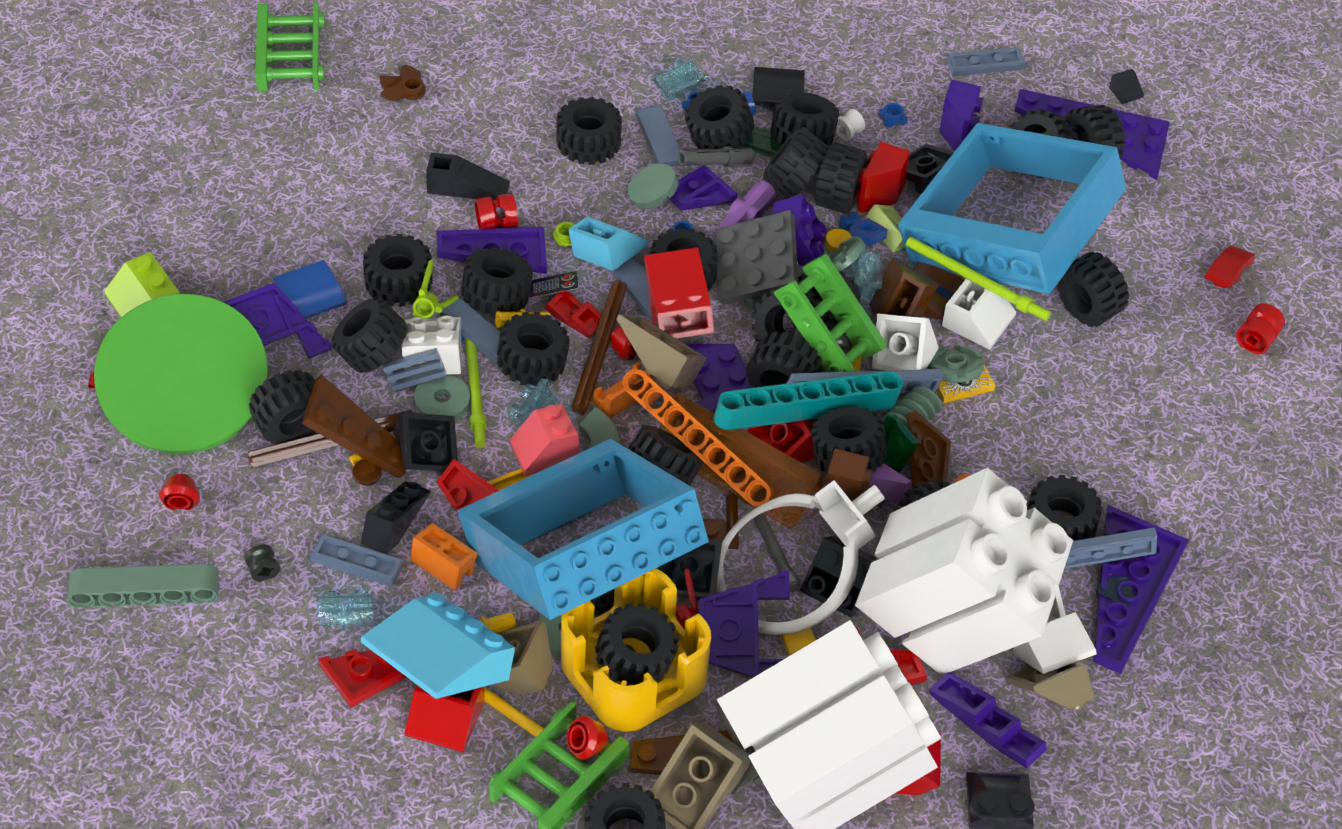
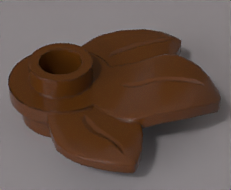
M403 65L400 76H380V84L384 89L381 92V96L387 100L398 101L405 98L417 100L426 93L425 84L421 80V73L409 65Z

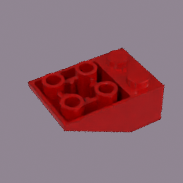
M698 247L644 255L652 324L676 339L715 333L711 302Z

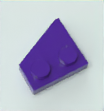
M703 165L679 180L678 188L669 200L682 211L733 203L737 199L738 193L708 167Z

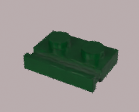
M896 414L888 415L883 422L887 447V457L884 460V464L900 473L920 442L903 423L897 420Z

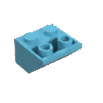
M585 217L569 228L574 257L611 271L619 268L627 260L649 246L648 240L590 217Z

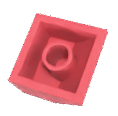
M563 404L548 405L545 408L534 410L509 439L525 476L538 473L580 453L578 433Z

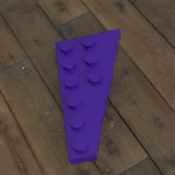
M1020 89L1014 112L1026 116V112L1029 110L1043 109L1064 117L1068 111L1075 108L1095 105ZM1113 109V112H1116L1119 116L1118 120L1122 121L1123 132L1125 131V148L1122 150L1124 154L1120 160L1128 163V166L1135 170L1139 168L1149 173L1150 177L1157 180L1170 121Z
M1108 505L1105 515L1104 536L1154 527L1157 533V549L1155 554L1101 563L1094 645L1096 655L1093 657V662L1122 674L1189 540Z

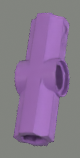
M765 181L756 183L743 199L737 198L732 203L728 216L716 229L761 218L763 212L776 198V191L772 188L771 184Z

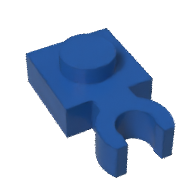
M850 212L849 219L840 216V228L848 230L852 237L859 236L866 243V246L886 239L888 229L869 218L862 220L855 212Z

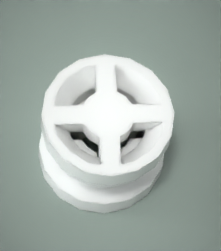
M855 109L847 110L843 116H839L835 133L845 141H849L854 137V134L861 133L865 129V121L862 115Z

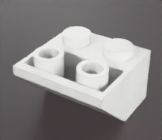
M965 279L946 304L942 327L990 350L1016 316V311L1009 301Z
M446 315L439 318L425 319L414 317L405 320L408 329L402 343L403 358L437 348L446 369V374H461V317ZM431 359L418 364L423 365L429 362H433L435 360Z

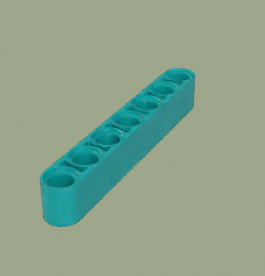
M884 371L727 391L720 395L713 419L718 427L725 430L817 419L821 415H826L827 411L837 410L839 407L857 406V408H868V411L891 409L897 403L903 386V379L897 373Z

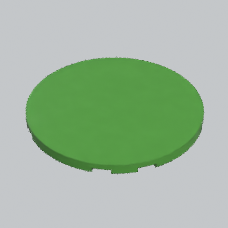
M173 294L158 297L144 302L127 312L106 334L97 353L94 368L96 394L100 406L112 426L136 445L148 450L153 449L166 452L167 454H188L215 448L236 436L238 431L253 419L249 409L251 395L256 393L255 389L268 379L265 349L251 323L231 306L214 298L195 294Z

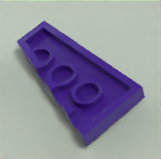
M544 227L436 231L437 258L466 262L468 256H471L475 251L480 252L481 249H507L509 252L519 254V257H524L527 263L531 265L533 272L547 274Z

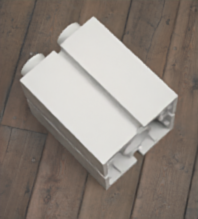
M985 468L890 513L874 554L877 558L881 559L871 563L855 606L894 638L910 632L909 637L905 638L902 644L936 672L944 675L1043 636L1057 593L1053 586L1060 583L1073 540L1067 536L1061 526L1052 523L1035 507L1027 510V501L1021 492L1015 487L1006 484L989 468Z
M851 620L717 699L744 749L749 746H753L756 752L749 755V758L775 805L792 825L793 829H835L938 768L927 747L942 738L930 720L926 709L910 683L905 679L879 632L862 640Z

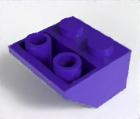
M951 79L945 96L939 132L952 149L956 151L975 125L980 122V116L976 115V113L981 112L984 98L980 97L981 86Z
M799 195L774 202L772 214L791 210L794 214L797 262L799 265L805 266L824 254L823 242L827 232L824 223L820 222L815 215L812 204H808L805 197Z

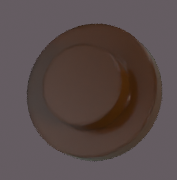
M362 460L355 464L352 473L357 483L363 486H371L379 481L382 470L367 460Z

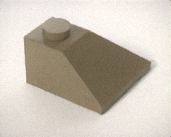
M543 621L499 632V635L514 646L515 650L509 680L492 684V686L519 696L542 691L546 687L547 679L553 669L546 624Z
M1074 662L1045 674L1032 666H1028L1004 676L1007 683L1055 705L1067 708L1070 711L1083 708L1085 702L1095 698L1086 664L1081 662Z

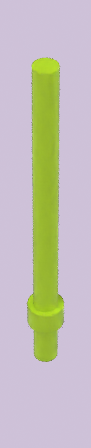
M911 236L906 242L907 247L1016 305V309L1023 313L1029 312L1044 321L1050 318L1052 312L1034 303L1033 298L1025 294L1021 296Z
M465 339L472 412L469 418L470 429L474 433L475 447L484 448L486 446L485 430L487 429V420L482 408L477 348L471 340Z

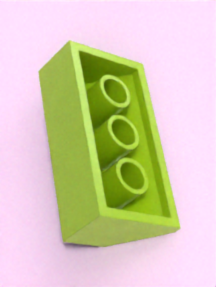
M151 252L125 262L104 290L105 296L120 317L149 300L167 295L181 294Z

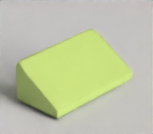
M873 205L865 219L869 218L888 229L886 239L883 241L892 252L904 249L905 245L898 226L902 217L893 206Z

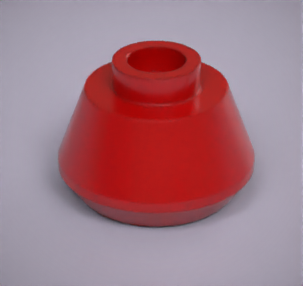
M617 326L610 336L611 346L622 360H631L637 353L623 329Z
M176 474L168 478L159 493L161 502L171 510H190L200 501L195 481L186 474Z
M588 716L577 717L567 731L568 747L578 759H588L600 753L608 739L604 726Z

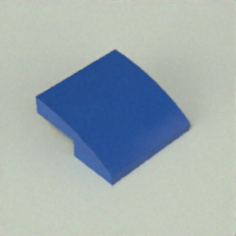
M324 260L273 277L275 285L292 301L305 319L344 306L347 303L336 278Z

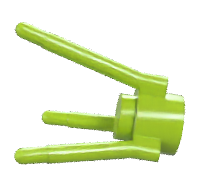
M433 260L428 262L423 283L419 290V296L414 302V317L430 318L434 312L441 313L444 308L459 298L457 295H454L444 302L438 303L437 297L433 293L428 292L427 288L434 265Z

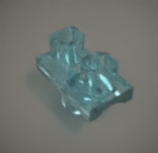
M681 59L675 60L672 63L671 70L654 77V83L667 101L676 99L678 93L684 90L691 92L698 89V84L706 81V74L699 71L692 60L684 63Z
M872 250L862 252L853 262L854 284H857L859 287L860 298L873 299L875 288L881 289L882 287L881 257Z
M541 378L536 386L527 385L522 391L524 403L522 405L513 404L508 410L513 423L522 425L534 410L545 408L548 405H557L558 399L551 393L548 379Z
M355 590L352 595H340L336 591H325L323 596H317L318 626L341 625L342 631H348L349 625L373 624L372 594H368L367 590Z

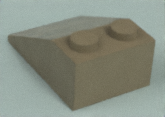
M618 315V323L648 373L656 377V383L667 389H670V387L679 389L680 387L692 386L707 359L705 356L639 315Z
M705 722L692 724L651 789L654 799L658 798L661 802L665 820L677 829H704L738 785L750 766V754Z

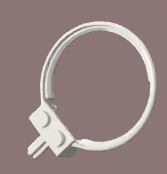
M832 481L817 492L815 496L798 493L787 494L758 506L742 517L731 528L722 542L716 592L719 593L727 590L723 568L726 551L734 536L747 522L765 511L778 507L801 506L810 509L817 507L820 509L818 511L846 546L843 547V566L837 586L827 601L812 613L787 622L758 620V632L769 635H786L801 632L819 624L834 613L849 594L857 574L859 548L876 537L863 515L883 501L885 497L873 485L851 502L839 485Z

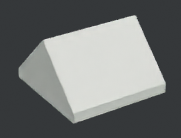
M877 314L876 328L887 343V346L882 351L873 355L871 369L887 371L927 369L939 349L930 320L928 318Z
M1076 612L1047 622L1043 636L1018 645L1013 649L1016 657L1043 674L1096 655V649Z

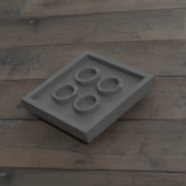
M791 210L716 229L719 301L723 305L771 293V290L779 289L794 280L798 284L795 217Z

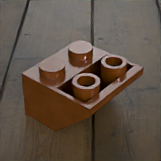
M893 257L869 305L876 315L886 314L922 318L939 284L898 258Z

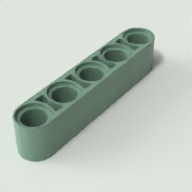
M210 564L76 569L69 576L67 602L74 608H81V605L89 608L111 607V604H116V606H142V603H146V605L172 604V602H177V604L203 603V601L212 603L217 600L219 571Z

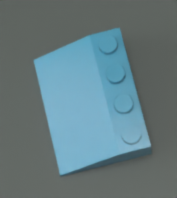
M430 593L428 596L413 599L361 636V643L435 699L508 681L515 647L505 641L501 635L491 631L481 621L470 616L463 608L456 606L440 593Z

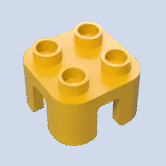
M653 569L614 589L613 607L595 619L594 604L591 601L562 614L561 617L562 671L598 718L606 726L617 731L631 732L647 726L697 697L707 683L711 644L710 628L703 617L697 614L686 620L685 630L683 629L675 615L677 588L672 580L658 569ZM633 603L634 607H637L639 603H644L646 608L651 609L652 606L658 608L657 613L660 615L665 613L668 616L667 622L674 623L676 627L674 633H678L679 637L677 643L679 645L678 651L667 674H665L660 682L655 681L649 673L644 674V682L637 685L627 686V681H617L615 683L610 680L611 675L609 674L608 666L602 667L603 664L597 663L596 657L598 653H595L597 639L610 613L613 614L616 608L621 606L624 609L625 605ZM634 638L623 639L624 644L633 652L639 654L651 653L649 647L644 642Z

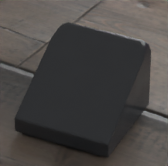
M1133 69L1112 76L1109 89L1121 104L1144 97L1139 80Z

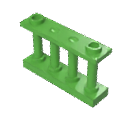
M313 2V15L274 16L269 14L268 3L258 4L255 65L257 91H268V82L273 81V79L313 78L314 90H319V80H324V66L319 65L320 28H325L324 13H319L318 2ZM313 25V33H273V31H269V29H274V26ZM279 43H313V50L273 51L269 46ZM312 60V68L272 69V66H268V64H273V61Z
M825 253L802 267L807 278L799 285L794 280L777 289L774 294L804 339L810 343L812 348L818 351L817 355L821 356L823 360L821 364L826 372H857L852 363L859 356L864 360L882 351L887 346V343ZM813 287L816 288L823 299L815 308L805 295ZM829 309L838 321V324L831 331L828 330L821 319ZM844 333H846L854 345L846 354H844L836 342Z
M571 701L564 709L560 708L556 711L548 726L503 771L499 770L493 775L489 782L490 800L495 803L505 793L538 818V829H561L629 758L630 742L619 736L612 744L608 743L605 745L604 749L598 753L599 758L592 765L584 764L555 743L565 731H568L569 726L576 719V704ZM546 751L578 774L579 779L572 786H565L534 762ZM526 772L559 796L558 800L552 807H544L514 785V783Z

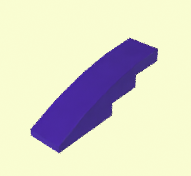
M948 672L929 689V694L987 743L1023 767L1028 768L1047 750L1046 741L1022 729L1021 720L997 707L994 696Z

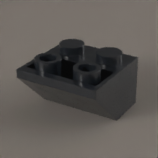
M833 535L823 538L799 590L822 603H825L835 590L842 571L843 547L846 546L838 537ZM859 549L858 569L854 584L846 599L836 609L837 611L851 618L858 610L855 604L872 562L879 558Z

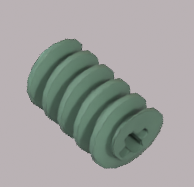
M915 386L910 393L905 395L889 412L882 416V420L884 422L888 415L896 414L897 420L907 427L908 413L916 410L929 421L935 417L936 413L942 410L943 406L939 397L932 390L923 386Z

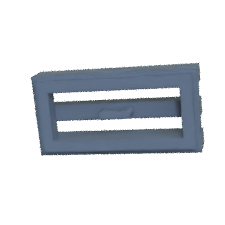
M437 348L383 364V370L387 373L388 381L391 382L392 391L446 376V369ZM431 359L435 360L433 362H429L423 365L418 364ZM411 366L409 369L393 372V370Z

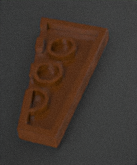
M322 374L315 379L302 424L391 475L401 478L406 473V469H404L401 446L395 437Z
M916 410L908 413L907 427L920 442L910 457L912 490H915L914 485L925 483V481L947 482L951 440Z

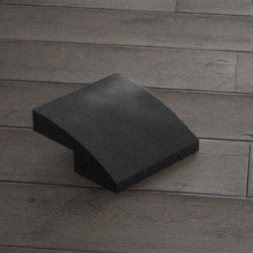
M754 67L752 94L754 105L775 106L778 97L786 93L804 92L805 70Z

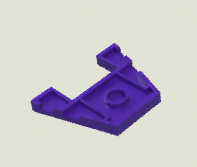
M275 283L223 302L237 310L251 323L258 333L263 346L297 334L308 359L332 350L331 343L324 339L317 332V328L301 315L298 308Z
M686 344L707 358L693 382L702 400L682 405L698 421H702L709 411L716 409L719 397L723 392L755 388L748 382L746 365L735 344ZM679 415V418L683 424L684 415Z
M782 571L778 575L766 579L761 578L753 581L751 584L739 588L734 587L699 599V614L707 622L711 631L709 665L754 678L784 660L759 659L758 601L790 600L789 571Z

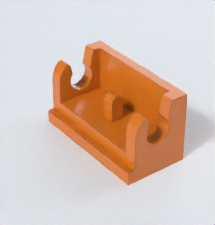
M640 362L633 365V369L641 370ZM645 370L644 373L653 379V375ZM623 379L603 392L602 387H598L594 390V398L592 399V403L609 418L637 402L624 389ZM644 379L636 381L634 384L635 391L642 388Z
M431 523L413 537L410 561L456 591L462 584L463 575L465 574L468 577L472 575L478 553L434 523Z

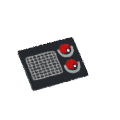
M577 271L532 280L530 298L577 289Z

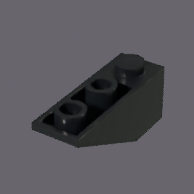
M432 152L430 154L426 170L428 194L470 199L490 196L493 200L496 199L497 195L508 194L510 181L457 155Z
M404 481L366 513L361 544L386 554L400 542L431 491L423 488L416 482Z

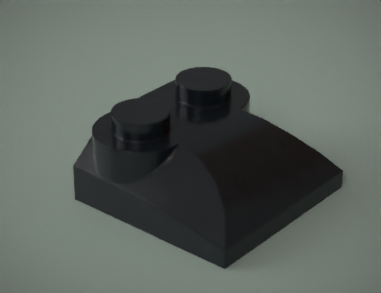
M927 143L910 153L906 179L915 183L916 191L922 194L954 152Z
M402 412L398 415V422L394 426V436L401 446L404 469L444 472L453 459L458 461L455 416Z
M708 539V543L659 566L658 570L665 573L675 584L677 595L689 596L685 581V569L690 570L696 597L705 598L716 594L722 540Z
M966 772L969 829H1033L1035 805L1031 798L1029 774Z

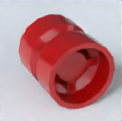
M513 193L497 195L495 200L490 196L475 198V213L479 229H496L497 226L501 228L518 227V213ZM497 207H500L501 217L497 218Z
M1267 303L1256 305L1236 332L1238 344L1254 354L1265 353L1285 326V318L1281 311L1273 305Z

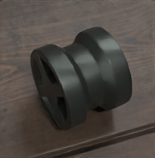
M270 545L254 546L244 556L246 565L251 568L250 575L254 581L261 582L273 578L280 571V565L274 559V551Z

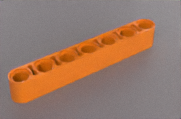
M638 369L630 370L625 374L623 387L626 392L748 503L757 508L777 498L776 491L651 377ZM644 379L642 388L635 391L634 384L636 381ZM659 397H664L663 405L658 409H654L655 400ZM684 415L683 424L679 427H674L676 417ZM700 433H704L703 443L695 446V437ZM722 451L725 452L724 461L720 464H715L716 454ZM745 470V479L741 483H736L735 475L739 471ZM761 489H766V498L761 502H756L757 492Z

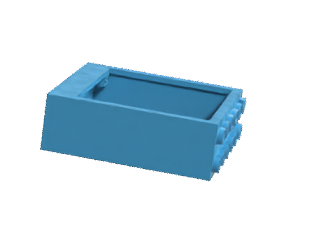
M977 123L898 223L909 262L914 265L918 262L927 263L957 274L907 247L906 242L911 236L997 283L1050 294L1126 190L1117 147ZM990 167L1080 184L1044 234L953 216Z
M608 439L457 510L468 546L478 553L475 563L549 620L709 542L694 488L612 439ZM624 495L644 506V508L540 558H537L520 546Z

